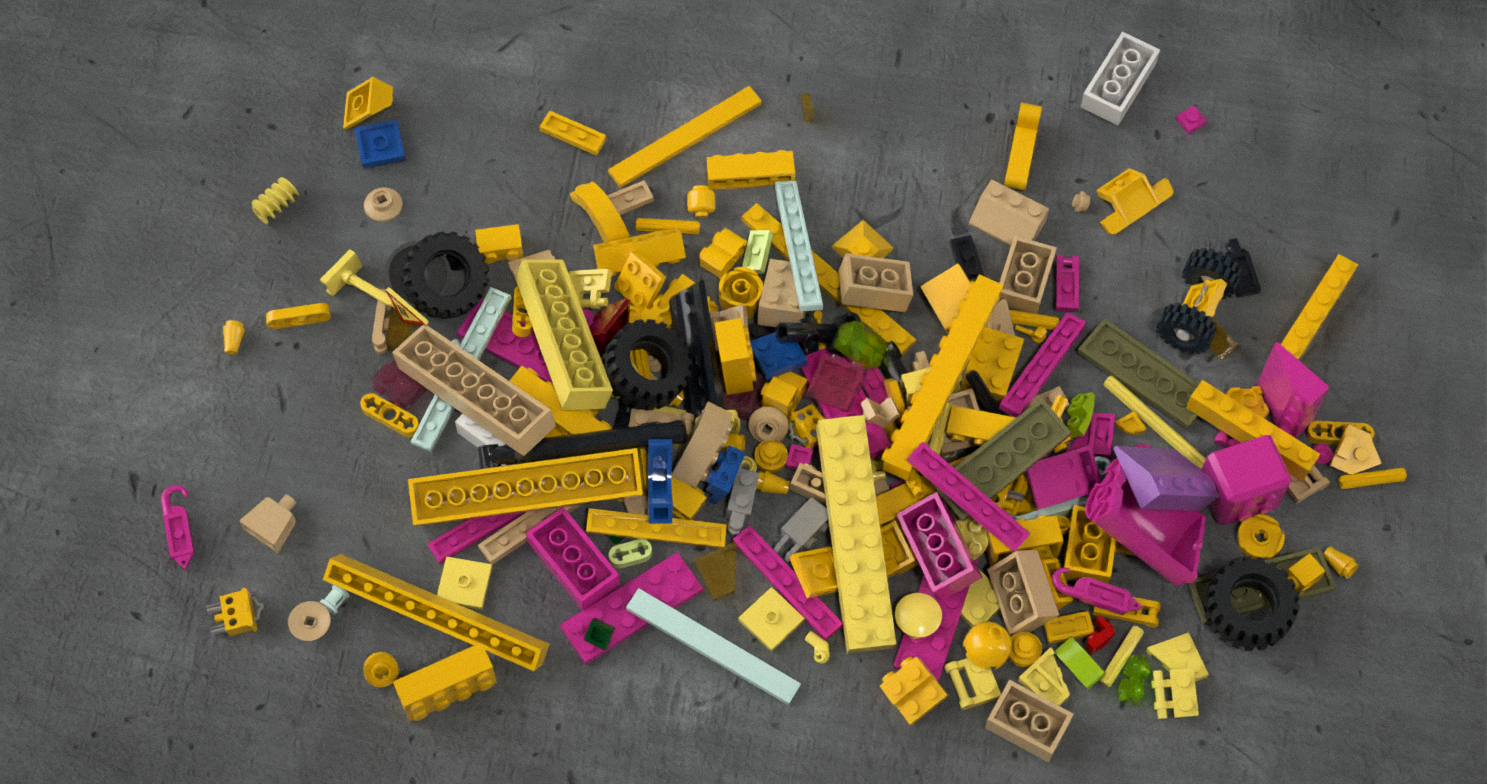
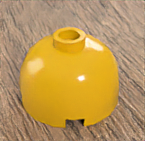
M990 621L976 624L969 630L963 641V647L965 646L967 650V658L973 664L983 669H989V667L1000 668L1007 661L1012 649L1011 637L1007 630L1001 625Z

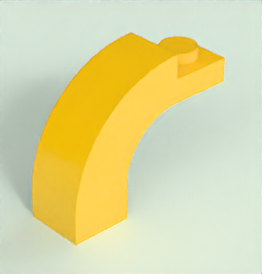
M592 181L589 184L579 185L575 188V191L569 194L572 201L589 214L603 242L624 239L630 236L618 211L596 183Z

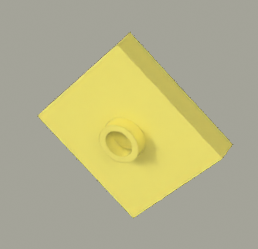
M446 557L437 595L463 607L482 610L493 568L492 564Z
M772 587L738 617V621L771 652L805 620Z

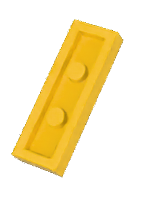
M550 110L539 126L541 132L597 156L607 140L605 134Z

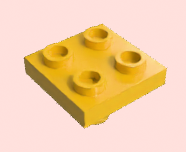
M632 251L614 288L625 298L631 300V303L643 312L645 308L650 310L666 276L639 252Z

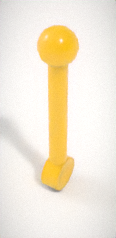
M815 311L814 319L820 324L822 312ZM819 343L818 348L821 350L826 348L824 343Z

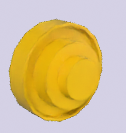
M777 440L761 442L756 447L754 453L756 465L763 472L766 470L770 473H775L782 470L788 458L786 447Z
M1019 632L1011 637L1012 649L1009 659L1015 665L1030 667L1040 658L1042 645L1034 634Z
M376 652L366 659L363 671L365 679L369 684L375 687H385L396 680L399 668L397 660L393 655L387 652Z

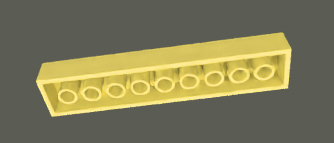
M865 416L818 420L816 430L846 652L850 654L893 649L896 645Z

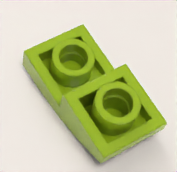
M1093 392L1078 394L1071 400L1072 403L1067 410L1071 418L1067 421L1066 426L1072 433L1071 438L1084 436L1090 424L1095 402Z
M1072 637L1054 651L1055 655L1087 689L1105 675L1104 671Z

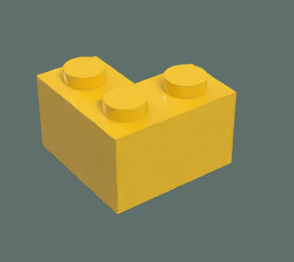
M791 371L776 377L773 376L770 383L766 382L761 391V395H763L761 404L763 407L770 406L781 410L788 419L806 392L808 379Z

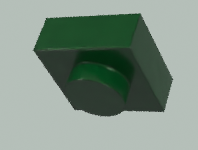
M595 617L590 622L584 640L605 651L610 644L615 627Z

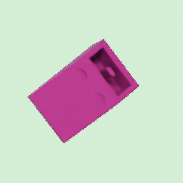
M1091 445L1040 460L1026 471L1038 510L1090 494L1095 483L1101 484L1102 482Z

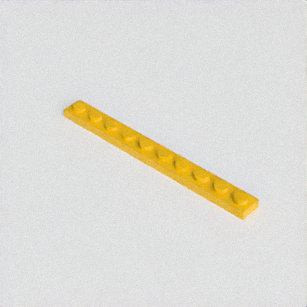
M756 203L741 216V221L753 231L770 230L773 233L771 247L790 262L782 224ZM812 251L819 288L847 312L858 314L861 324L884 344L894 341L902 355L915 344L916 339L881 309L842 304L839 273Z

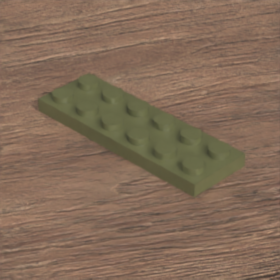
M1104 318L1079 347L1078 354L1108 375L1114 376L1125 387L1188 430L1198 417V415L1188 410L1186 406L1199 383Z
M1041 398L954 469L989 499H992L1070 437L1072 433L1045 400ZM933 484L962 522L971 516Z
M1320 546L1264 561L1269 564L1273 561L1277 564L1276 568L1280 571L1284 569L1287 572L1290 567L1310 553L1324 568L1325 573L1322 578L1301 593L1298 601L1335 592L1336 590ZM1216 573L1197 577L1193 583H1187L1202 625L1212 623L1206 620L1205 614L1207 610L1204 609V601L1206 599V591ZM1241 587L1231 592V602L1236 611L1241 615L1272 608L1267 597L1254 588Z

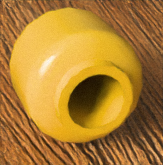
M694 186L687 193V210L694 214L695 218H708V214L715 211V193L713 190H710L709 186Z

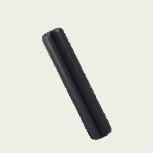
M975 370L967 373L966 379L987 412L1005 415L999 409L998 402L979 373Z

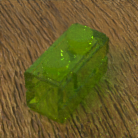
M852 321L840 326L834 347L868 370L880 366L883 358L882 355L887 345L879 339L880 337L877 334L865 330L862 323Z

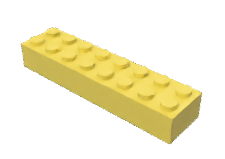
M522 259L515 279L562 410L605 409L613 390L564 260Z

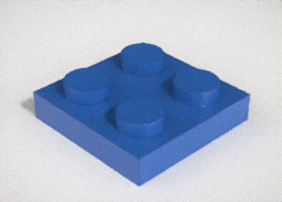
M397 120L355 128L363 168L405 160Z
M777 332L750 341L753 357L766 380L773 378V376L776 377L807 366V358L798 342L779 341L776 337Z

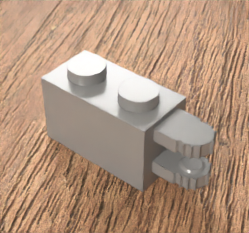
M739 468L732 484L724 519L729 520L727 531L732 536H736L741 532L743 524H747L751 515L759 477L757 472Z
M811 497L781 528L782 539L776 544L774 551L779 553L788 544L793 548L784 558L787 562H790L789 557L792 554L804 552L806 549L811 550L817 543V538L821 533L826 534L830 530L827 509Z

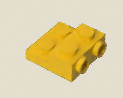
M895 520L880 529L887 579L897 573L901 575L919 565L900 523Z
M912 656L906 658L900 664L902 668L896 673L891 671L882 678L884 683L880 685V688L910 725L915 724L949 696L925 663L917 656L914 659Z

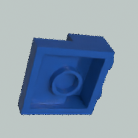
M731 445L725 450L719 451L716 468L710 471L706 482L709 483L706 491L710 493L707 501L716 504L729 493L746 454L745 452Z

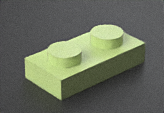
M770 230L750 231L742 267L750 268L757 274H764L773 238V233Z

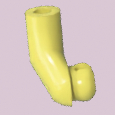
M810 631L805 641L814 647L815 661L820 664L826 663L830 657L829 644L820 636Z

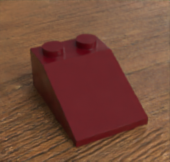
M628 298L607 305L603 311L599 310L593 319L594 323L589 329L600 358L605 354V348L617 332L629 323L631 300Z

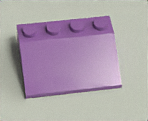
M1116 446L1113 448L1141 509L1201 511L1219 498L1216 485L1210 476L1176 449Z

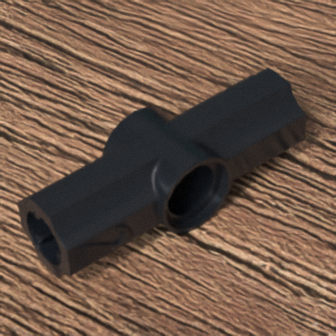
M803 318L796 323L780 322L776 327V337L779 341L802 342L804 347L809 348L817 343H831L838 328L835 324L813 323L810 318Z

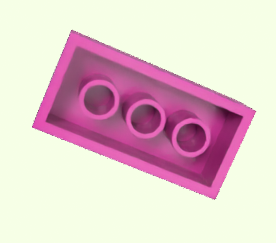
M937 492L896 514L933 593L941 600L983 578L947 502Z
M564 507L526 532L528 545L582 611L620 586V577L617 571Z

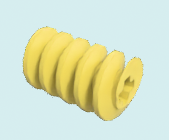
M283 177L277 180L278 184L273 183L271 189L267 188L265 195L260 194L258 200L254 199L252 201L253 212L266 225L269 224L268 216L275 219L273 211L279 214L282 213L280 205L288 208L287 199L294 203L293 194L299 197L296 188Z

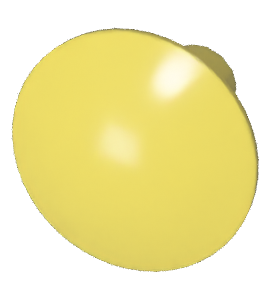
M973 517L967 518L964 522L961 519L956 520L974 560L977 559L987 548L989 542L988 530Z
M912 593L903 597L897 604L895 620L898 627L912 639L929 636L938 629L942 620V611L937 601L931 596L924 593Z

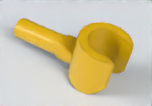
M1018 325L1015 327L1016 331L1031 336L1035 343H1041L1047 337L1045 335L1047 333L1046 329L1041 326L1035 331Z

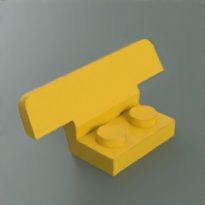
M1128 168L1096 190L1098 197L1111 202L1115 210L1114 213L1099 223L1109 235L1117 234L1173 195L1174 191L1169 180L1163 178L1151 187L1145 174Z

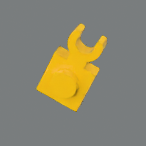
M657 298L653 303V309L645 308L636 320L642 319L645 323L648 319L656 321V324L664 323L662 317L668 315L670 305L667 304L664 309H659L658 306L661 304V299Z

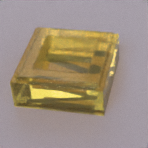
M809 93L801 94V109L805 124L812 123L814 117V109Z

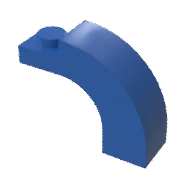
M672 439L648 440L647 502L649 524H672Z

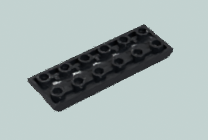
M704 280L694 283L689 288L680 291L669 299L673 328L678 332V337H683L687 342L685 347H689L692 354L689 357L693 361V368L690 370L692 375L683 389L686 413L693 414L695 419L701 415L708 401L721 408L724 407Z

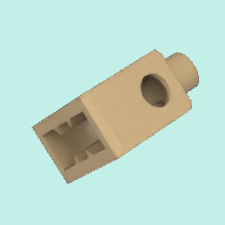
M287 494L279 503L267 497L240 520L241 526L244 531L278 553L296 524L295 517L290 512L296 501Z

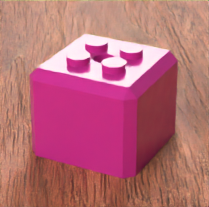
M1265 435L1215 451L1207 456L1201 469L1210 476L1216 485L1219 498L1210 503L1209 506L1217 523L1224 526L1237 521H1245L1254 515L1266 514L1277 509L1292 480L1271 435Z

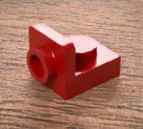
M1101 615L1096 618L1094 627L1098 631L1093 632L1087 638L1085 650L1090 656H1093L1109 644L1115 635L1112 623L1107 619L1104 620Z

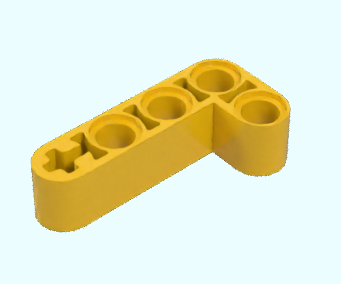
M1022 102L1020 104L1004 186L1023 191L1026 189L1042 106Z

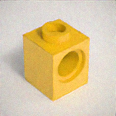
M1309 553L1288 569L1287 578L1288 580L1293 579L1296 584L1293 590L1298 591L1300 595L1318 582L1325 573V570Z

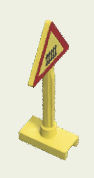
M350 249L320 279L321 283L325 284L328 288L326 291L331 296H334L345 284L353 285L380 302L395 308L402 322L425 326L429 323L425 317L391 288L388 287L385 293L357 277L356 273L363 265L357 254Z

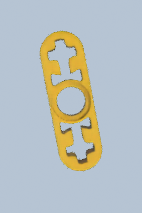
M516 286L513 294L512 332L518 337H528L531 335L533 327L528 313L518 311V309H526L523 300H521L522 296L519 288Z
M326 303L284 308L266 313V325L270 329L320 323L331 319L330 305Z
M373 393L364 395L360 401L361 409L368 417L405 437L414 436L419 426L418 419L414 415ZM374 401L377 408L373 406L368 408L367 403L372 404ZM387 411L396 412V416L392 420H386L384 414ZM412 422L413 428L408 427L405 429L404 423L410 424Z
M1313 421L1306 431V436L1310 442L1315 444L1338 445L1341 438L1334 434V430H1345L1347 424L1370 433L1372 439L1374 437V430L1365 423ZM1315 428L1321 433L1320 436L1313 432Z

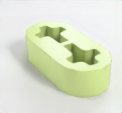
M644 539L616 545L609 551V562L614 568L618 569L646 562L652 556V546L650 542ZM638 547H643L645 550L644 555L637 552ZM616 553H620L623 556L622 561H618L615 558Z

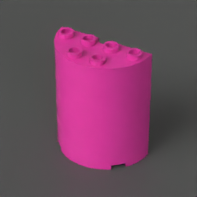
M1116 458L1104 471L1107 475L1101 484L1095 483L1086 503V516L1172 584L1183 585L1193 583L1198 576L1199 550L1203 545L1202 539L1205 531L1206 517L1199 511L1141 509L1118 458Z

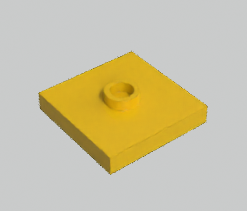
M831 546L795 553L789 557L807 598L838 592L833 549Z

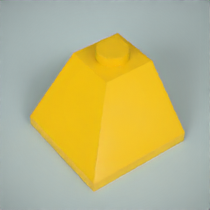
M371 77L348 91L343 129L348 130L391 106L393 102V86L375 77Z
M864 220L832 245V248L842 258H844L846 253L884 258L894 249Z

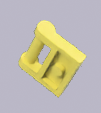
M968 658L953 661L944 666L947 674H950L960 698L959 704L962 710H967L1000 698L1001 692L990 667L989 669H983L973 664ZM964 669L975 697L969 698L959 673L960 670Z

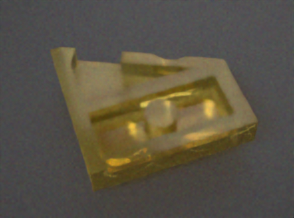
M735 542L694 559V564L713 602L735 593Z

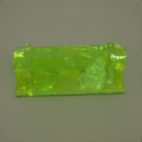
M1141 654L1140 658L1136 655H1131L1127 659L1123 675L1131 678L1130 680L1121 679L1117 692L1120 701L1127 702L1128 699H1131L1136 707L1139 699L1144 694L1143 684L1145 677H1148L1150 674V664L1144 654Z

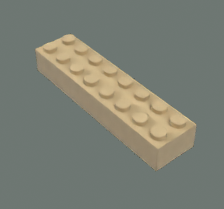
M422 325L392 352L401 371L523 456L556 427L551 409L428 325Z

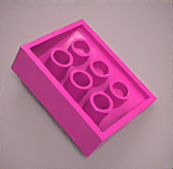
M1279 342L1274 344L1257 383V386H1260L1262 389V397L1268 406L1274 425L1296 439L1313 422L1330 388Z

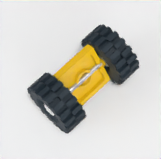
M1201 248V250L1195 249L1194 252L1192 251L1182 271L1185 283L1191 284L1189 292L1182 306L1180 303H1175V305L1171 303L1165 307L1156 326V332L1160 333L1159 337L1165 339L1164 342L1166 344L1170 343L1172 348L1176 349L1177 347L1181 352L1185 353V351H1188L1189 354H1194V352L1201 354L1209 349L1217 331L1216 323L1212 321L1215 309L1221 299H1227V297L1230 298L1234 295L1243 275L1241 267L1237 266L1238 263L1231 261L1232 257L1229 255L1224 256L1221 251L1217 253L1214 249L1207 251L1206 248Z

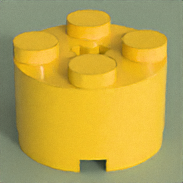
M737 267L729 273L726 272L721 277L719 282V303L722 311L744 305L747 308L748 319L755 316L759 309L763 282L754 270L747 267Z

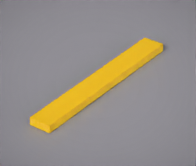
M748 86L608 169V173L616 184L622 188L760 106L762 100Z

